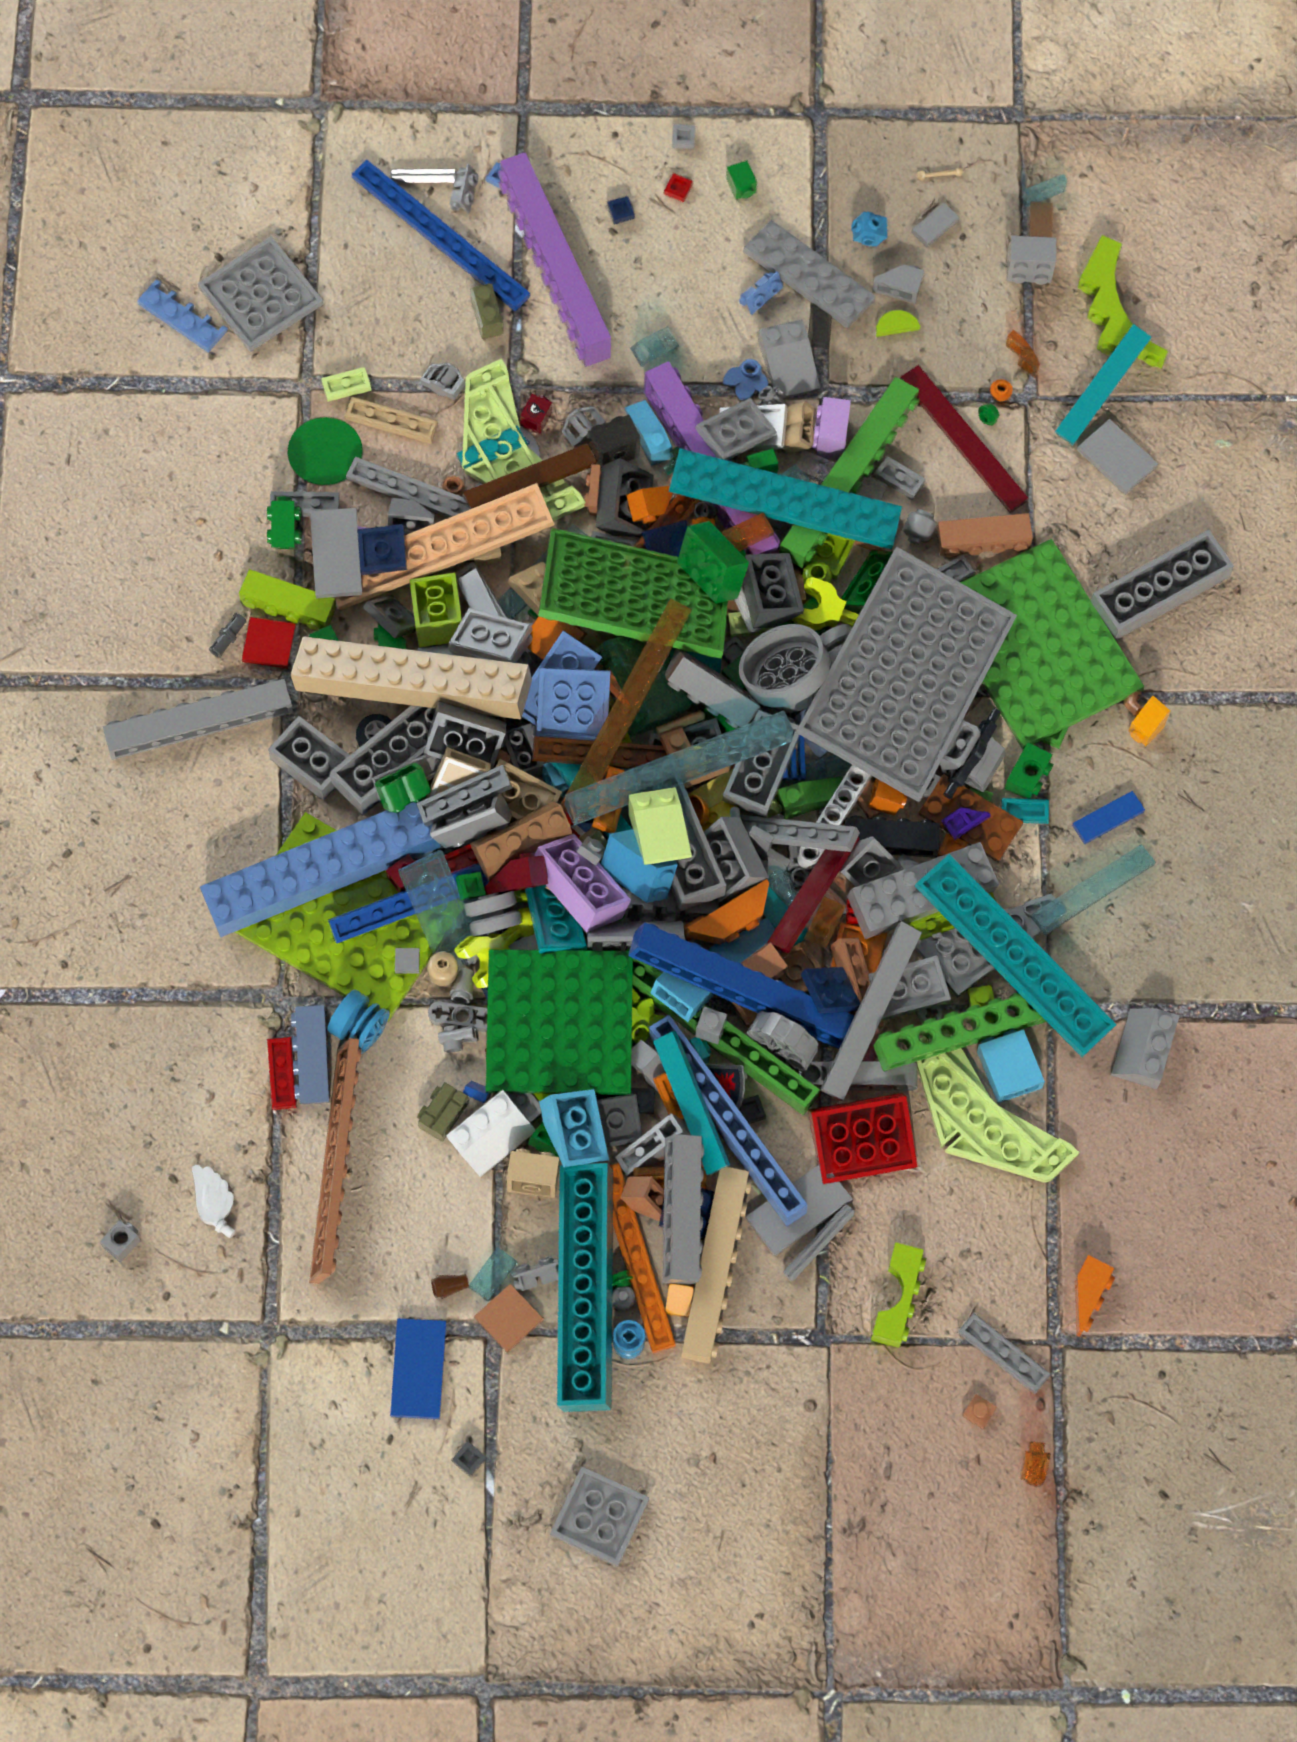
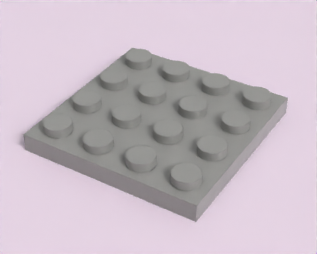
M272 236L198 283V288L250 352L324 304L323 299Z

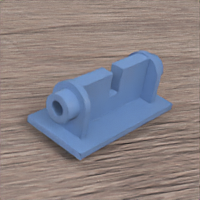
M778 271L775 273H765L755 283L757 289L751 286L740 295V304L742 306L747 305L751 315L783 288Z

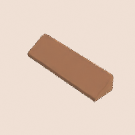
M840 938L831 944L836 967L844 968L861 1003L870 985L869 972L859 938ZM857 1011L850 1012V1014L855 1016ZM882 1020L880 1021V1023H879V1025H878L877 1028H880V1027H883V1026H884V1023H883Z

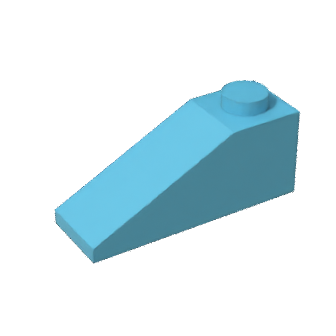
M646 400L625 407L624 410L650 466L672 459L670 440Z

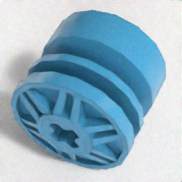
M355 989L339 1004L330 1019L327 1030L340 1040L345 1039L349 1034V1038L358 1039V1048H361L362 1054L381 1036L390 1013L385 1008L380 1010V1005L377 1003L372 1004L367 1009L369 998Z

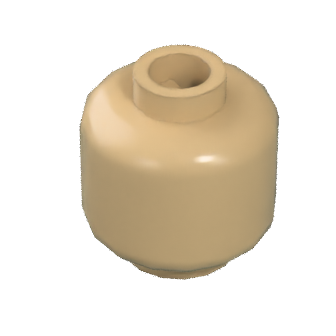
M447 952L435 953L427 963L430 980L439 986L452 984L458 976L456 958Z

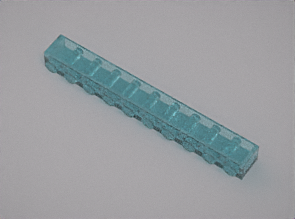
M778 712L565 794V807L575 826L629 805V794L673 788L790 743L794 730L785 712Z

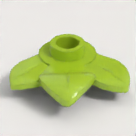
M652 998L642 1000L636 1008L632 1007V1043L637 1044L640 1040L645 1042L649 1038V1027L665 1017L663 1015H654V1002Z

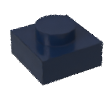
M628 196L607 202V208L614 225L635 219V213Z

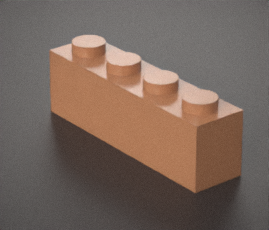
M1029 513L940 521L936 530L940 556L956 557L959 554L979 555L982 552L990 551L992 553H1001L1012 549L1023 551L1031 547L1033 539Z

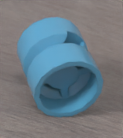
M622 1321L614 1329L613 1348L616 1354L625 1359H633L639 1356L645 1345L644 1329L636 1321Z

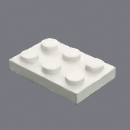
M786 404L757 406L777 433L774 437L747 451L768 450L772 448L784 449L788 412ZM730 407L720 408V412H722V411H724V410H726V409H728V408H730Z

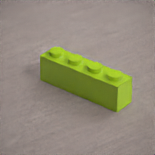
M251 569L248 570L239 591L240 602L244 606L251 609L255 607L262 609L271 616L280 615L292 623L300 622L306 624L315 631L329 626L337 608L335 598H316L315 591Z

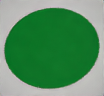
M330 417L316 418L305 422L293 433L287 449L288 460L295 473L307 482L317 485L336 484L346 479V474L354 458H362V443L357 432L346 422Z

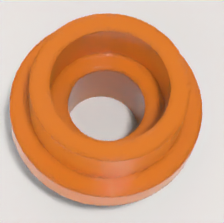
M995 380L990 386V394L997 401H1005L1012 395L1013 388L1007 380ZM998 387L1004 388L1005 391H999Z

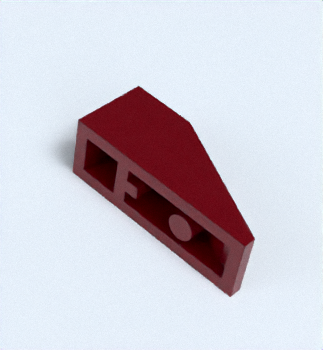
M534 852L520 854V859L511 860L484 887L485 894H501L548 884L544 856H534Z

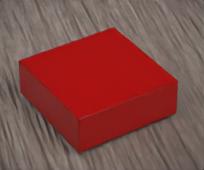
M673 173L664 189V195L685 202L693 186V181Z

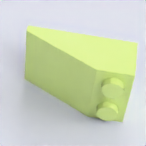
M676 787L629 794V817L644 865L691 858V849Z

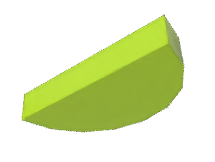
M893 310L885 313L879 319L876 326V337L920 330V324L911 313L903 310Z

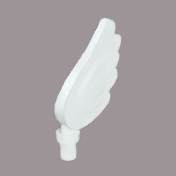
M194 1165L192 1167L199 1217L204 1223L215 1226L216 1232L223 1233L228 1238H232L236 1231L228 1226L227 1221H225L234 1203V1195L228 1191V1183L222 1180L218 1173H214L211 1167L208 1166L202 1169L199 1165Z

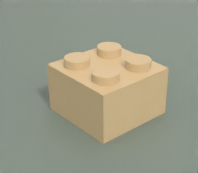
M527 1149L511 1151L507 1173V1192L555 1198L559 1177V1157H555V1154L549 1152H541V1155L532 1154Z

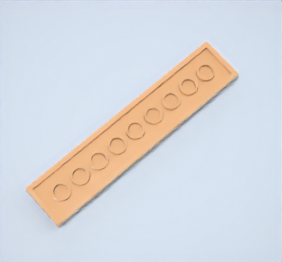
M533 484L405 535L407 570L361 575L362 595L335 597L339 610L410 583L409 579L426 577L554 526L538 484Z

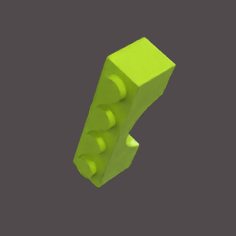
M895 1242L888 1272L899 1281L902 1289V1298L893 1308L878 1312L871 1341L900 1348L902 1341H907L910 1327L905 1325L907 1317L911 1319L913 1317L915 1304L911 1303L913 1294L918 1295L921 1281L917 1280L919 1271H924L927 1259L922 1257L924 1249Z

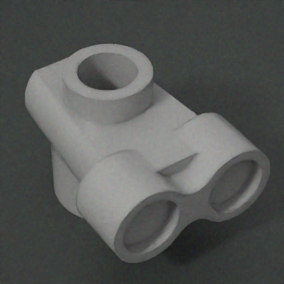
M458 1026L444 1027V1032L438 1033L439 1043L443 1045L444 1052L447 1053L462 1051V1042H476L479 1040L477 1028L473 1026L462 1027V1029H458Z

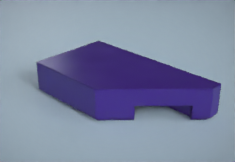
M960 807L942 819L941 822L955 841L990 818L991 815L989 812H980Z

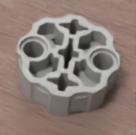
M760 1011L747 1031L748 1037L793 1070L806 1071L818 1051V1042L805 1028L775 1012Z

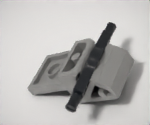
M993 708L987 720H983L979 727L962 720L939 764L942 768V774L949 777L947 780L949 785L943 793L946 798L952 799L957 788L962 787L964 784L982 792L986 790L1006 755L1005 748L991 737L997 728L995 723L1001 715L1000 710Z

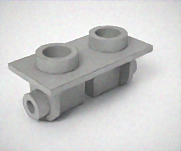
M470 164L456 172L454 188H460V190L452 191L449 203L452 210L458 211L460 208H463L467 214H470L471 205L474 203L475 187L478 184V174Z
M549 1256L539 1259V1264L529 1266V1263L516 1266L515 1271L510 1272L513 1278L517 1277L518 1279L513 1281L515 1289L524 1291L538 1286L536 1281L538 1276H540L542 1284L558 1280V1267L556 1268L555 1265H558L559 1260Z

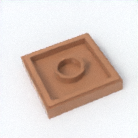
M511 1284L474 1316L475 1320L506 1353L511 1351L544 1321L538 1312Z

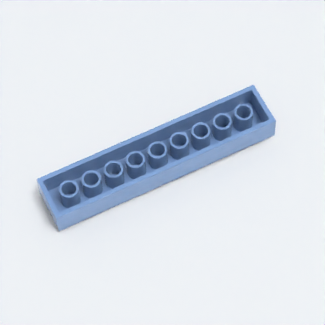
M412 801L400 812L393 813L386 810L202 885L200 889L221 938L387 870L408 854L414 859L440 848V844L430 835L432 825L425 826L416 804L418 802Z

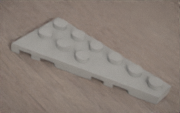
M1052 894L1025 902L1024 905L1012 909H1005L1032 939L1066 914V910ZM956 928L943 933L939 932L923 940L919 939L914 948L923 959L938 956L946 985L957 998L995 969Z

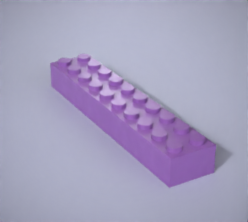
M524 152L500 161L501 170L498 171L501 180L499 182L500 190L509 199L507 204L510 212H515L517 217L515 218L516 225L519 231L523 230L525 234L524 242L527 249H532L533 262L536 268L540 267L542 271L541 279L545 286L548 285L550 288V299L553 305L557 304L559 308L558 316L560 321L566 323L568 327L566 329L567 336L570 342L574 341L576 345L575 352L579 361L583 360L585 367L611 358V336L526 153Z
M668 361L645 372L644 394L677 450L679 451L681 448L716 457L695 429L698 423L704 421L702 418L703 413L700 406L692 401V394L688 386H683L680 381L681 376L676 367L673 368ZM712 503L718 510L717 517L728 536L737 535L746 555L779 554V539L774 532H770L766 517Z

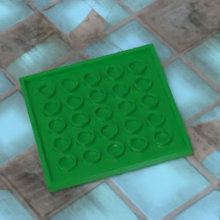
M489 949L486 1093H499L503 1090L506 1093L562 1094L594 1089L595 1094L630 1095L633 958L628 956L629 951L560 950L550 953H539V950Z

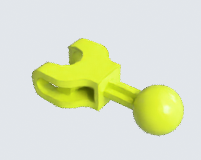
M808 578L805 581L804 589L807 594L817 599L819 606L813 610L803 608V614L793 618V622L810 627L814 631L826 626L834 628L838 622L853 627L859 614L844 609L847 601L838 597L834 586L817 578Z
M528 907L518 910L520 911L523 923L509 927L502 934L489 933L487 936H468L455 947L454 951L458 958L466 959L474 955L479 957V969L472 977L476 988L488 987L489 949L510 950L508 946L519 937H529L535 934Z

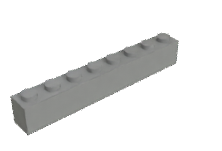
M272 679L267 681L266 684L259 686L249 685L243 690L236 692L226 691L217 697H203L197 702L190 704L180 703L176 707L167 710L164 708L157 709L152 714L144 716L141 714L134 715L125 721H111L102 727L111 760L293 713L285 679Z

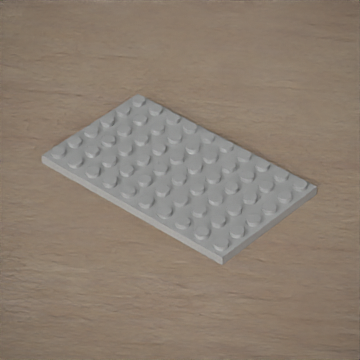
M896 546L831 665L825 681L818 689L799 724L796 733L919 802L1017 615Z

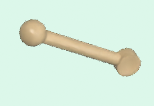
M958 167L950 171L930 173L919 171L917 179L922 181L926 177L954 174L961 176L963 170Z

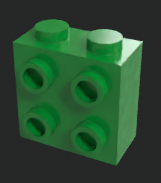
M277 497V501H271V506H267V520L271 521V529H267V543L271 544L273 549H298V544H302V531L298 529V521H302V508L297 506V503L292 501L290 497Z

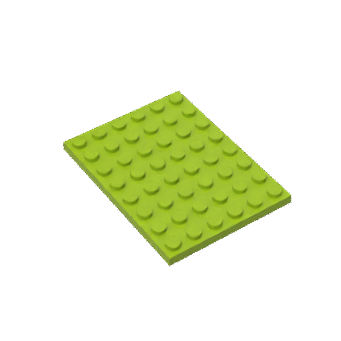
M305 812L276 855L337 830ZM386 870L235 931V933L344 997L352 990H358L369 998L367 1009L372 1004L377 1003L380 1005V1010L385 1008L389 1011L390 1015L387 1021L389 1022L427 965L429 959L451 929L454 921L464 908V903L453 899L336 943L328 919L398 893L387 879ZM423 880L418 885L424 884L426 881ZM395 948L420 949L419 974L395 973Z

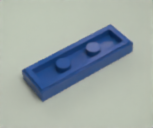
M1131 791L1075 821L1072 826L1085 845L1144 813L1145 809L1135 793Z

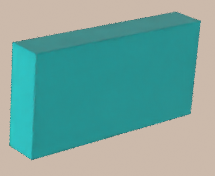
M1002 798L1001 809L1024 823H1049V799Z

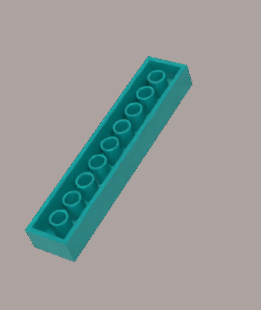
M608 1163L583 1164L569 1167L560 1165L557 1406L563 1412L612 1410L613 1170Z

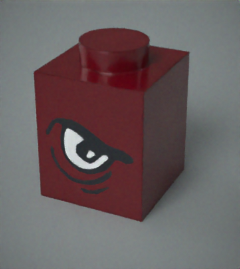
M531 394L520 415V426L541 434L552 414V402L545 396Z

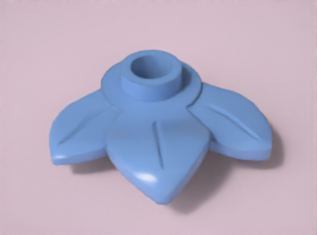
M747 359L741 363L740 367H733L727 371L723 384L735 386L737 398L740 401L751 398L755 391L760 393L762 389L767 387L768 379L761 373V366L756 360ZM752 369L754 373H747L746 371Z

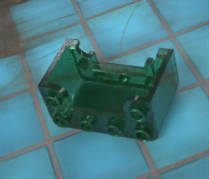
M618 636L604 641L594 650L602 656L598 664L603 665L602 670L611 669L631 707L626 712L627 717L631 716L630 725L625 727L630 738L674 721L690 708L692 700L687 697L688 693L682 689L678 692L667 684L669 681L665 673L671 657L664 646L647 641H639L630 637Z

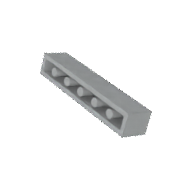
M673 1134L665 1138L662 1283L692 1285L699 1282L702 1275V1266L700 1265V1254L702 1252L700 1230L702 1229L703 1219L700 1216V1206L703 1203L701 1182L704 1172L701 1168V1158L704 1154V1146L701 1144V1136Z

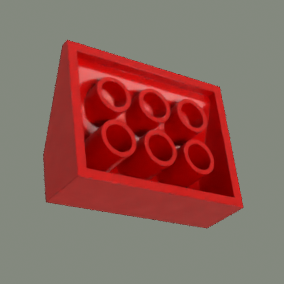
M903 1093L808 1109L811 1134L823 1184L918 1167L907 1097ZM831 1173H833L834 1176H835V1177L827 1178L826 1174H831Z

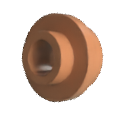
M450 476L444 480L442 490L462 496L465 491V484L459 477ZM456 486L458 489L453 491L450 490V487Z

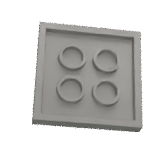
M581 1467L551 1530L550 1536L618 1567L650 1497L585 1467Z

